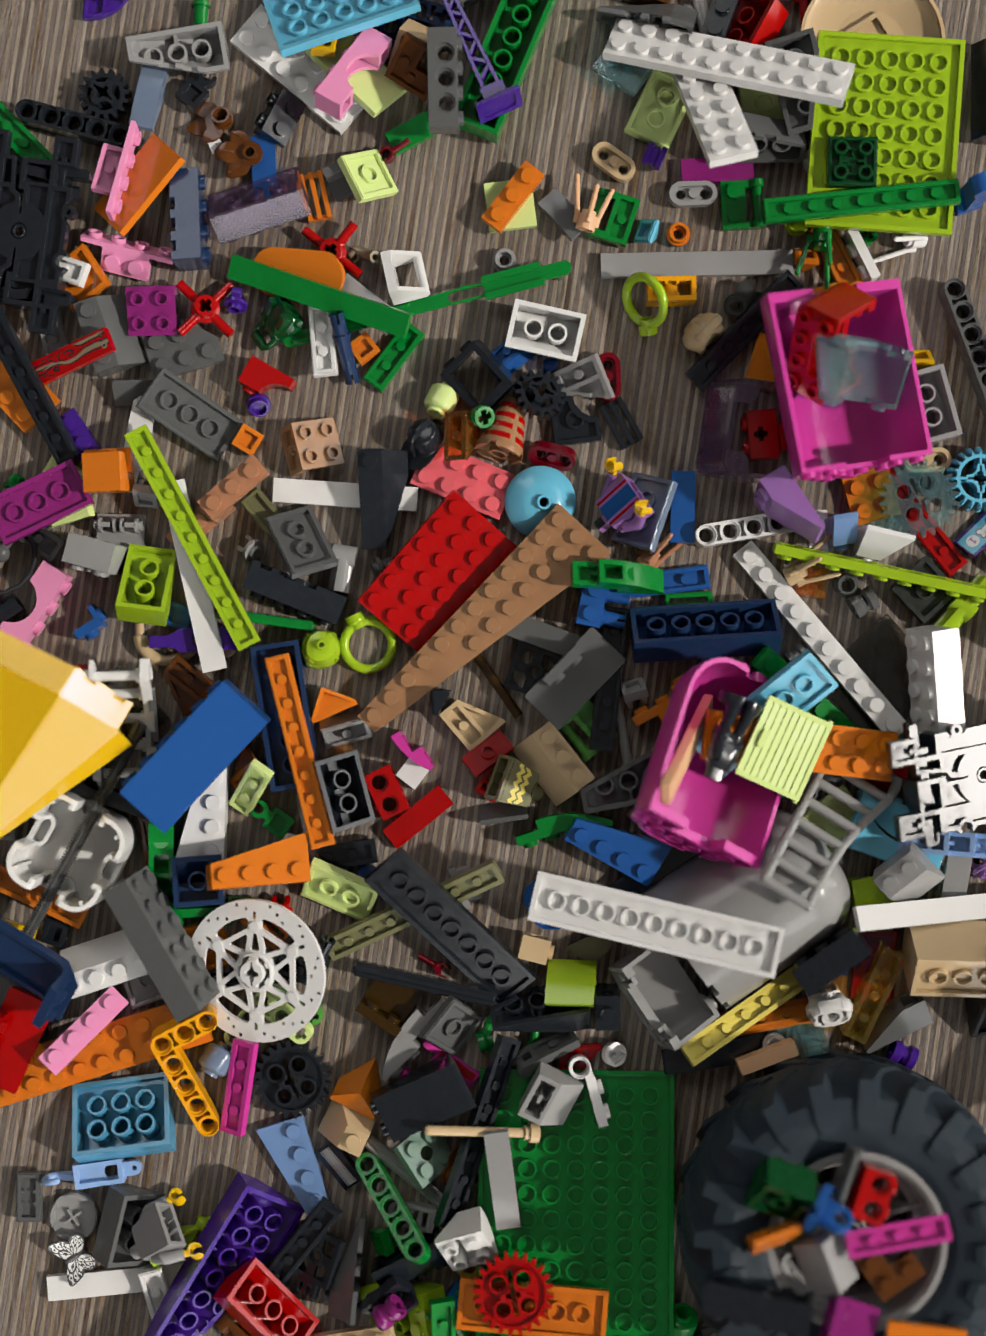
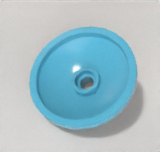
M533 466L519 472L510 481L504 498L505 512L510 523L516 530L526 536L533 531L558 503L572 516H574L576 509V495L571 482L563 473L548 466ZM543 497L547 499L545 507L540 505V499Z

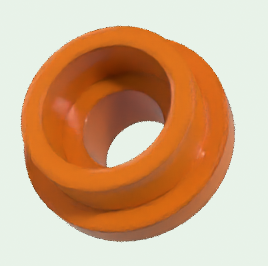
M682 222L671 224L666 231L667 241L675 247L684 246L690 238L688 226ZM680 232L682 234V238H675L674 233Z

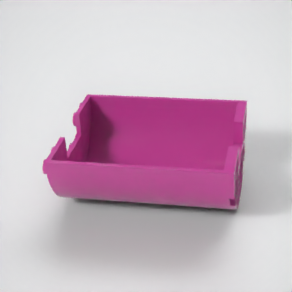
M899 278L861 282L852 285L877 298L874 310L869 313L863 312L858 318L851 317L843 352L853 357V361L850 363L851 368L854 372H860L861 375L857 385L823 406L792 390L787 373V361L797 308L800 304L819 293L813 294L812 288L768 293L759 301L794 480H811V482L820 481V483H824L840 477L842 479L856 477V475L868 473L871 469L879 472L888 470L890 467L902 465L906 461H909V464L923 462L924 456L933 454Z

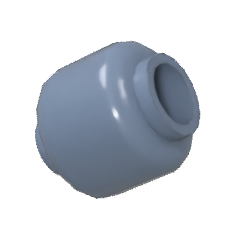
M219 1041L218 1044L208 1043L198 1061L202 1066L200 1070L215 1079L218 1076H226L229 1070L232 1047L222 1041Z

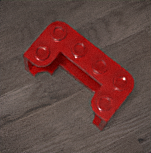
M838 282L798 306L787 361V373L792 390L823 406L859 383L861 373L853 371L850 365L853 357L843 351L850 318H858L863 312L869 313L874 310L876 297L846 282Z

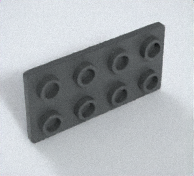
M591 627L525 694V698L557 729H561L626 662V659Z

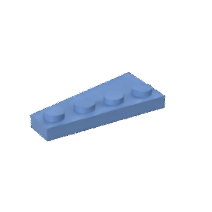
M299 1114L297 1119L293 1116L258 1127L256 1129L257 1134L306 1214L308 1215L323 1196L330 1201L304 1115Z

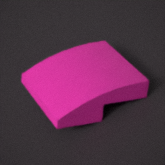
M402 730L391 736L400 750L415 763L428 770L435 767L423 745L414 750Z

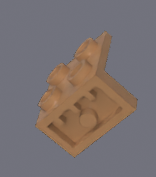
M334 418L294 422L279 430L290 477L299 476L312 469L344 464Z

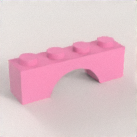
M374 28L364 30L361 33L358 32L349 49L343 50L337 64L329 68L326 78L315 86L313 92L315 107L340 121L353 105V87L349 84L348 79L359 71H379L391 56L392 38Z
M43 560L30 579L37 596L33 612L27 618L18 622L3 621L0 625V630L32 646L31 641L35 635L39 636L46 625L44 622L49 615L52 616L59 606L57 602L62 595L65 596L72 587L70 582L73 577L52 563Z
M111 986L39 1059L56 1076L129 1002Z

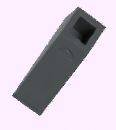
M909 990L894 997L858 1037V1041L866 1053L870 1054L933 1023L925 1000L922 996H910Z

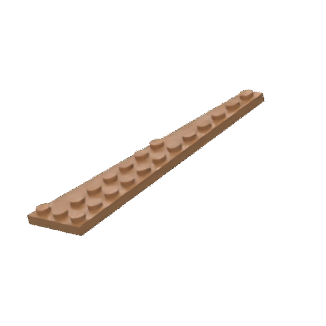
M558 503L364 708L358 717L376 733L571 585L570 564L572 561L597 562L598 559H606L612 553Z

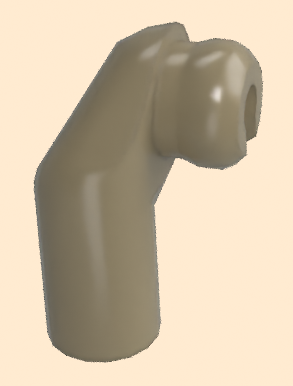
M357 245L352 246L351 250L347 253V258L353 263H357L359 259L377 263L381 258L378 251Z

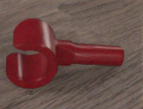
M406 138L391 148L389 146L382 147L380 155L386 152L391 153L388 158L384 159V163H392L395 159V153L410 144V139Z
M421 953L418 956L419 960L433 968L436 975L447 978L445 975H442L441 969L444 966L452 969L449 964L442 961H433Z

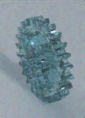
M924 459L920 465L918 463L911 464V467L907 462H903V470L894 467L896 475L887 474L886 477L890 482L881 483L886 488V492L878 493V495L885 497V501L878 503V505L886 507L881 512V515L890 516L886 520V524L894 522L892 530L896 531L901 527L902 533L910 531L911 535L916 536L917 532H919L921 538L926 537V531H929L931 535H935V527L944 530L942 522L951 523L952 521L948 515L957 514L952 509V505L960 504V502L953 500L954 496L960 494V492L952 491L957 482L949 483L948 481L952 477V473L943 475L945 467L942 466L937 470V462L935 461L930 466H927V459ZM923 476H928L932 482L931 486L926 490L920 486V480ZM911 478L914 480L915 488L918 495H924V498L921 500V503L924 507V510L928 514L927 519H925L923 516V511L920 503H914L913 499H915L917 495L909 482ZM901 485L906 486L909 491L905 499H900L897 495V489ZM933 498L938 499L941 504L940 509L936 512L931 511L929 508V503ZM910 508L916 509L918 513L916 520L912 522L906 518V512Z

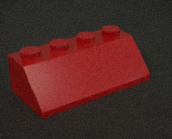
M256 1257L251 1258L230 1274L212 1297L251 1336H310L320 1321Z

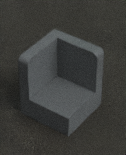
M338 162L322 169L323 176L337 202L353 195Z

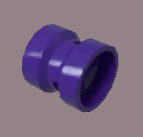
M896 1040L890 1043L886 1058L912 1070L917 1062L919 1049L911 1045L906 1046L903 1041Z

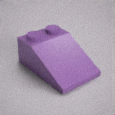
M783 465L759 479L753 499L756 507L760 511L763 510L769 518L810 542H818L825 524L786 466Z

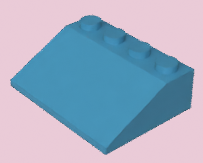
M164 1072L72 1085V1157L78 1163L176 1151V1124L171 1084Z

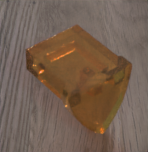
M811 566L806 569L808 576L804 578L828 574L829 569ZM827 579L805 584L800 589H797V594L810 599H825Z

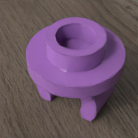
M980 858L981 864H975L972 860L971 870L973 872L971 875L973 878L985 879L986 859Z

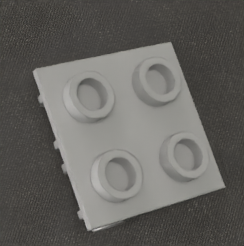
M97 514V520L93 522L94 529H97L96 539L129 547V544L145 546L146 515Z

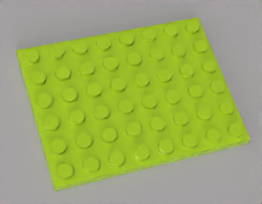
M819 30L817 33L819 57L854 63L855 69L842 108L815 102L813 129L810 130L806 194L861 189L826 188L828 136L878 137L876 187L956 179L966 40ZM954 206L804 221L803 227L950 237L952 235Z

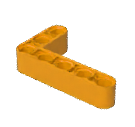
M208 1003L201 1011L179 1022H176L174 1018L155 1028L152 1032L150 1046L198 1132L208 1137L213 1136L219 1130V1112L182 1047L216 1028L218 1012L211 1003ZM209 1014L213 1018L209 1021H204L200 1017ZM187 1026L190 1030L188 1032H181L178 1028ZM162 1037L166 1038L168 1042L160 1044L156 1040ZM171 1058H177L180 1062H178L177 1064H171L168 1062V1060ZM183 1078H188L191 1080V1082L188 1084H182L180 1080ZM196 1098L202 1100L199 1104H194L191 1101ZM207 1118L214 1120L210 1124H206L203 1122V1120Z

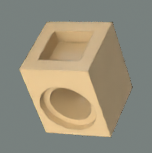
M523 931L517 957L518 959L546 965L547 959L552 960L555 945H551L552 941L549 937Z

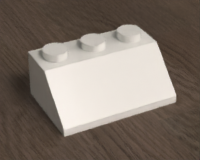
M515 298L505 347L576 363L587 314Z

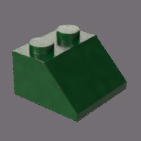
M768 1157L756 1168L744 1201V1207L792 1221L816 1201V1171L807 1169L804 1165L784 1162L778 1157Z

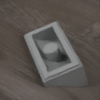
M364 709L319 722L326 749L373 737L371 728L358 717Z

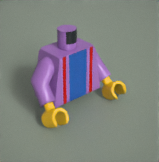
M616 457L607 458L604 462L607 478L601 497L597 500V506L603 515L594 522L595 526L602 533L611 526L622 533L640 530L643 528L646 518L655 513L634 481L622 473L619 474L624 465L622 462H616Z

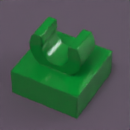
M375 1227L369 1231L377 1254L388 1257L395 1253L393 1246H397L398 1243L395 1238L391 1240L389 1227Z

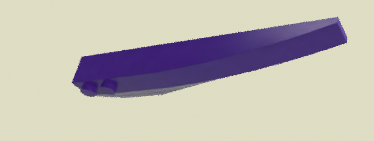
M238 1171L196 1240L202 1247L195 1248L193 1255L203 1253V1258L194 1260L190 1256L186 1257L144 1336L203 1335L226 1311L212 1298L224 1280L253 1257H256L264 1266L271 1257L274 1258L304 1214L305 1210L303 1207L262 1181Z

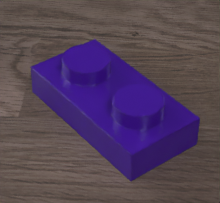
M75 408L61 415L80 453H84V450L102 449ZM79 454L77 457L82 462V456Z

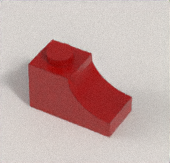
M253 355L238 379L240 384L243 385L241 389L250 395L255 393L264 394V392L274 388L287 389L292 392L297 385L293 378Z

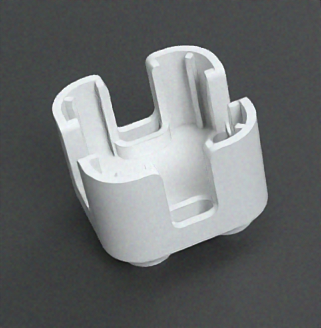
M67 791L31 816L36 819L27 837L16 840L7 855L6 866L8 873L17 884L29 890L38 886L47 888V882L51 880L50 877H52L53 871L56 872L54 869H57L56 866L59 867L57 864H60V858L65 856L63 853H65L66 847L69 848L67 845H70L69 842L72 843L71 840H74L72 839L74 837L73 834H75V831L78 832L76 830H79L78 826L81 827L79 823L82 824L80 821H84L82 818L87 816L85 815V813L88 814L86 810L89 811L88 807L91 808L89 806L93 802L91 799ZM107 806L103 807L102 812L98 816L99 818H96L97 821L92 826V831L86 837V842H83L84 845H82L83 847L80 853H78L79 855L76 856L77 858L73 861V866L69 869L67 877H64L65 880L60 885V890L56 893L59 896L55 904L67 911L80 912L103 901L105 898L102 893L116 883L136 846L137 833L133 823Z

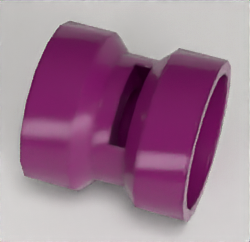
M395 1294L387 1297L384 1304H378L372 1309L374 1321L383 1330H388L393 1326L395 1320H401L407 1314L403 1301Z

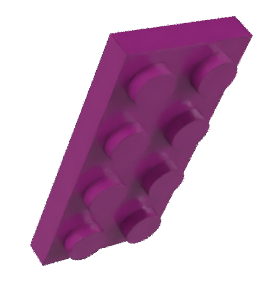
M72 459L0 492V538L5 546L95 504L90 493H84L83 480Z

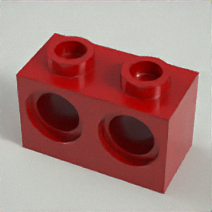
M391 763L364 776L369 795L371 794L375 802L372 804L377 818L381 816L384 821L410 809L411 806ZM377 775H381L386 779V786L382 789L376 788L373 784V779ZM391 797L395 799L397 805L394 810H387L384 807L383 801L385 798Z
M861 1160L846 1208L851 1211L855 1219L881 1227L883 1220H886L889 1215L890 1206L888 1204L891 1195H895L898 1188L897 1176L890 1169ZM883 1177L881 1185L872 1186L875 1178ZM875 1202V1206L871 1211H864L867 1203Z

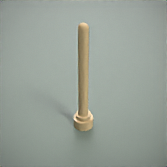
M527 1123L522 1128L427 1125L424 1127V1133L428 1136L484 1137V1131L508 1128L509 1137L522 1138L527 1143H539L541 1129L535 1123Z

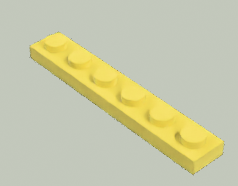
M795 965L713 1021L681 1046L680 1049L691 1066L695 1067L802 991V986L792 974Z

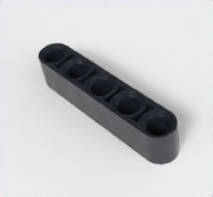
M22 99L15 106L16 115L29 128L62 137L78 138L84 143L102 147L103 143L124 147L125 141L117 142L120 135H127L128 133L127 126L31 99ZM28 110H34L30 117H25V113ZM57 116L54 123L48 124L50 117ZM80 122L79 128L71 130V126L74 123ZM97 129H104L100 136H94Z

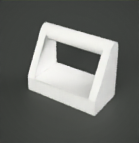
M402 250L380 252L387 287L393 305L430 295L421 252ZM414 262L419 287L399 286L395 267Z

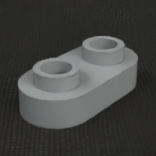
M679 181L671 186L668 198L670 203L677 208L708 207L714 203L717 197V188L710 181ZM706 192L708 194V198L703 199L700 196V193ZM682 193L684 195V199H678L676 197V194Z

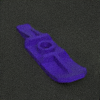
M218 626L223 650H238L225 626ZM180 628L171 635L149 636V648L171 647L181 653L198 652L197 645L194 642L193 628Z

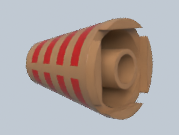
M513 395L503 398L494 413L495 419L493 424L484 429L475 445L479 455L499 464L502 463V460H507V465H518L523 458L526 412L520 413L523 407L515 406L518 398H514Z

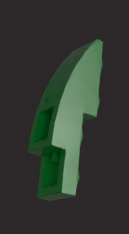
M598 559L597 562L572 561L570 564L571 587L616 589V593L664 594L663 570L656 567L610 559Z
M579 812L557 813L535 818L537 828L515 835L518 847L523 845L524 849L537 845V840L546 838L547 841L561 837V832L567 833L576 817L604 824L608 827L614 824L610 818L596 814Z
M148 819L149 869L154 873L162 892L166 895H173L171 858H174V825L163 833Z

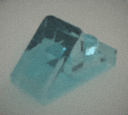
M812 1023L795 1026L799 1048H803L805 1057L829 1052V1044L823 1027H814Z

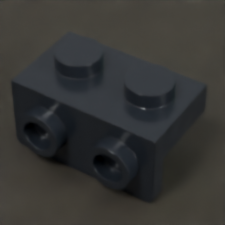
M282 88L275 92L272 91L265 101L267 106L264 112L257 116L254 122L256 127L253 131L256 135L263 134L281 148L286 146L307 106Z
M397 1276L386 1279L380 1287L368 1293L357 1304L360 1313L373 1317L372 1309L378 1304H384L385 1299L391 1294L397 1295L403 1301L407 1313L419 1304L412 1283Z

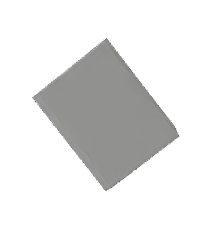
M828 1230L791 1244L808 1290L814 1291V1295H841L859 1277L853 1259H848L843 1235H838Z

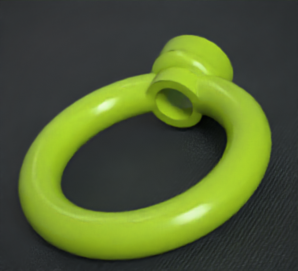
M646 272L633 273L623 284V306L629 318L639 326V335L653 336L658 333V326L666 319L668 298L662 284L654 276ZM644 282L655 292L659 306L655 317H642L636 311L631 297L632 288L635 283Z
M363 611L345 618L348 625L344 628L340 637V652L345 663L353 670L365 674L377 673L385 669L396 655L397 639L395 633L377 617L365 616ZM364 626H374L380 629L385 634L388 643L384 657L373 664H363L357 661L349 649L351 635L355 630Z

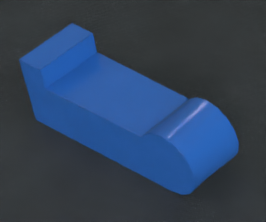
M986 171L970 177L960 189L961 203L954 206L956 217L978 210L986 201Z

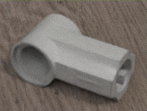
M334 543L332 550L338 560V565L331 569L328 590L349 593L353 568L355 569L357 563L358 547Z

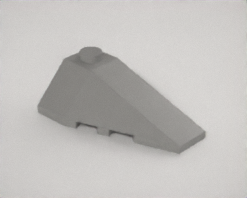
M222 21L125 37L130 63L202 74L230 70V56Z

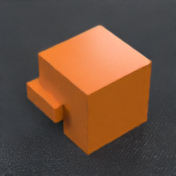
M130 447L84 450V453H81L84 493L113 494L132 492L135 480L134 473L131 472H135V459Z

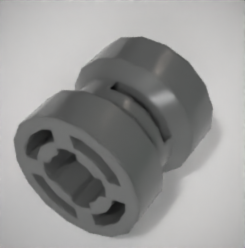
M868 586L860 590V594L846 598L848 607L857 619L865 616L867 611H873L880 607L876 595Z

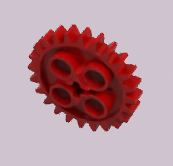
M517 1249L514 1250L513 1256H509L507 1250H504V1258H500L495 1253V1262L493 1263L487 1259L486 1265L488 1268H479L482 1277L475 1276L474 1281L480 1285L473 1287V1292L479 1294L473 1298V1303H481L476 1308V1312H484L482 1322L491 1320L490 1329L498 1325L499 1334L505 1328L508 1329L509 1336H512L513 1329H517L519 1335H522L523 1327L532 1332V1323L540 1326L539 1316L547 1318L544 1308H552V1304L547 1299L554 1298V1294L547 1290L553 1287V1283L545 1282L550 1277V1273H541L544 1269V1264L541 1263L536 1266V1256L532 1257L530 1261L527 1260L526 1251L522 1257H518ZM508 1270L512 1271L519 1308L518 1315L514 1313L507 1276ZM521 1272H526L530 1275V1278L527 1282L521 1283L516 1279L517 1275ZM496 1277H501L505 1280V1284L502 1287H495L491 1283L492 1280ZM524 1298H532L535 1302L532 1307L525 1308L521 1305V1301ZM499 1303H507L510 1309L505 1313L499 1312L496 1309Z

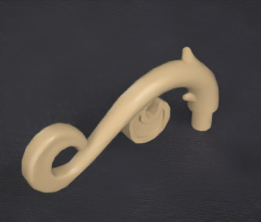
M134 624L135 636H133L135 647L144 659L150 658L151 665L157 672L159 671V665L168 666L178 653L186 660H189L198 653L178 652L172 655L160 654L153 648H149L148 636L145 635L144 624ZM171 647L167 648L171 652L174 651V649ZM224 650L225 658L233 656L237 650Z

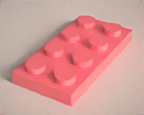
M443 445L426 467L415 470L410 484L442 498H446L452 490H455L479 513L499 521L505 508L504 498L506 489L516 475Z

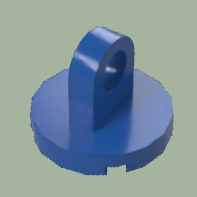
M827 1182L824 1183L802 1227L811 1233L816 1223L835 1234L844 1235L850 1231L854 1223V1217L850 1210L829 1198L835 1187ZM833 1216L842 1217L846 1224L837 1223Z

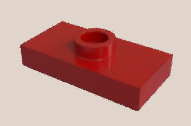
M498 729L464 755L461 761L477 779L496 764L499 754L508 755L514 750V746Z

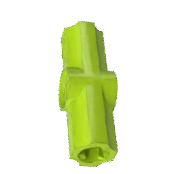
M978 573L970 583L986 586V577ZM960 594V597L953 596L945 606L947 609L932 625L959 628L975 615L981 602L970 600L969 595Z

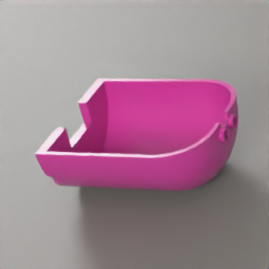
M726 657L713 658L690 668L676 683L670 696L633 810L632 820L639 823L638 827L645 833L685 852L687 850L700 853L699 857L715 862L722 860L732 863V866L760 869L781 794L734 773L735 769L725 776L721 783L703 776L707 765L704 764L705 760L700 758L699 752L695 750L670 805L663 804L660 801L661 781L703 695H713V709L724 711L725 706L718 700L720 690L746 698L768 681L762 673L752 672L750 674V668L744 662Z

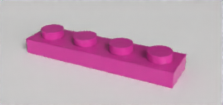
M235 1037L233 1038L220 1131L242 1137L246 1133L259 1042Z
M946 1213L882 1224L881 1227L870 1226L854 1229L843 1235L848 1259L953 1241Z

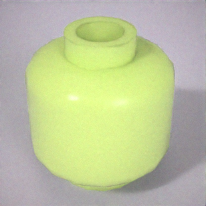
M447 382L433 384L424 399L427 413L436 419L450 417L459 401V395Z

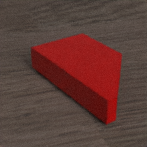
M602 1042L581 1044L575 1050L559 1057V1069L569 1070L568 1061L576 1054L584 1055L590 1062L597 1052L602 1049ZM578 1060L574 1062L572 1068L573 1070H584L586 1063Z

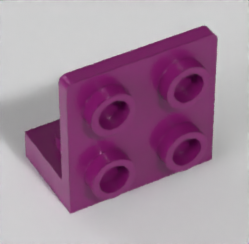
M176 286L125 287L129 336L177 335L175 296L179 295V289Z
M829 1295L818 1336H874L881 1310L842 1295Z

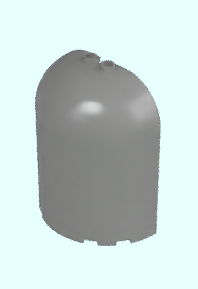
M777 809L760 869L732 866V863L718 860V862L699 857L700 853H698L643 892L645 896L785 928L775 976L836 933L847 918L851 904L849 882L840 866L844 863L842 859L839 860L811 911H805L760 882L759 878L793 814L782 809ZM797 827L792 836L793 838L827 859L832 853L827 848L826 843L802 828ZM787 846L782 857L817 879L822 867ZM778 866L772 875L773 879L805 899L812 888ZM688 959L704 983L711 987L715 997L727 1010L771 979Z

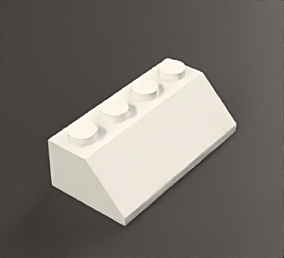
M124 930L60 950V956L69 961L78 983L72 999L148 974Z

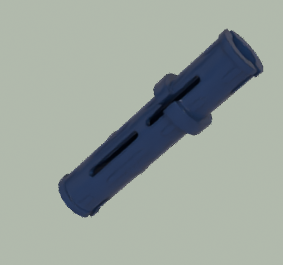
M337 310L338 321L334 311L328 314L334 333L332 339L337 345L345 384L353 385L351 374L355 384L360 382V377L350 343L352 336L351 332L347 330L344 311Z

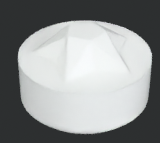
M610 1041L604 1045L601 1055L607 1065L618 1067L625 1062L627 1051L623 1044Z

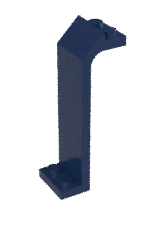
M0 918V973L43 1000L31 1024L40 1029L46 1021L52 1022L54 1018L60 1021L78 987L69 961Z

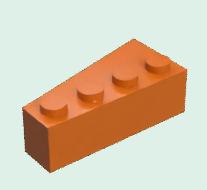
M307 832L205 866L207 891L310 882Z

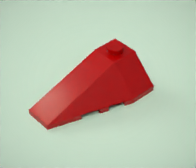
M739 0L726 38L765 46V42L773 40L778 35L789 13L779 0Z

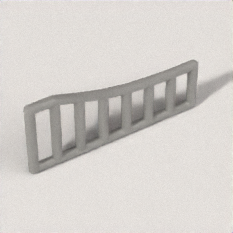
M892 772L891 785L887 793L862 778L841 776L880 801L870 809L822 779L825 774L814 773L759 878L760 882L805 911H811L824 885L847 848L877 816L894 802L902 785L901 777ZM817 788H820L860 813L863 817L854 824L813 798ZM807 807L848 831V833L840 841L804 819L803 815ZM797 827L802 828L834 848L828 859L793 838L792 836ZM787 846L822 867L817 879L782 857ZM777 866L812 887L806 899L772 878Z

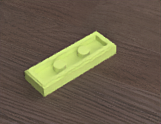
M254 758L228 804L248 817L275 772Z

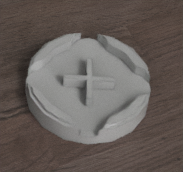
M69 1191L61 1195L54 1202L49 1213V1223L56 1232V1235L67 1241L75 1233H81L84 1238L89 1236L96 1228L99 1220V1209L95 1200L81 1191Z

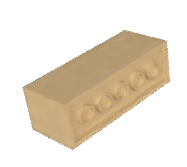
M971 920L905 927L900 957L910 996L986 998V921Z

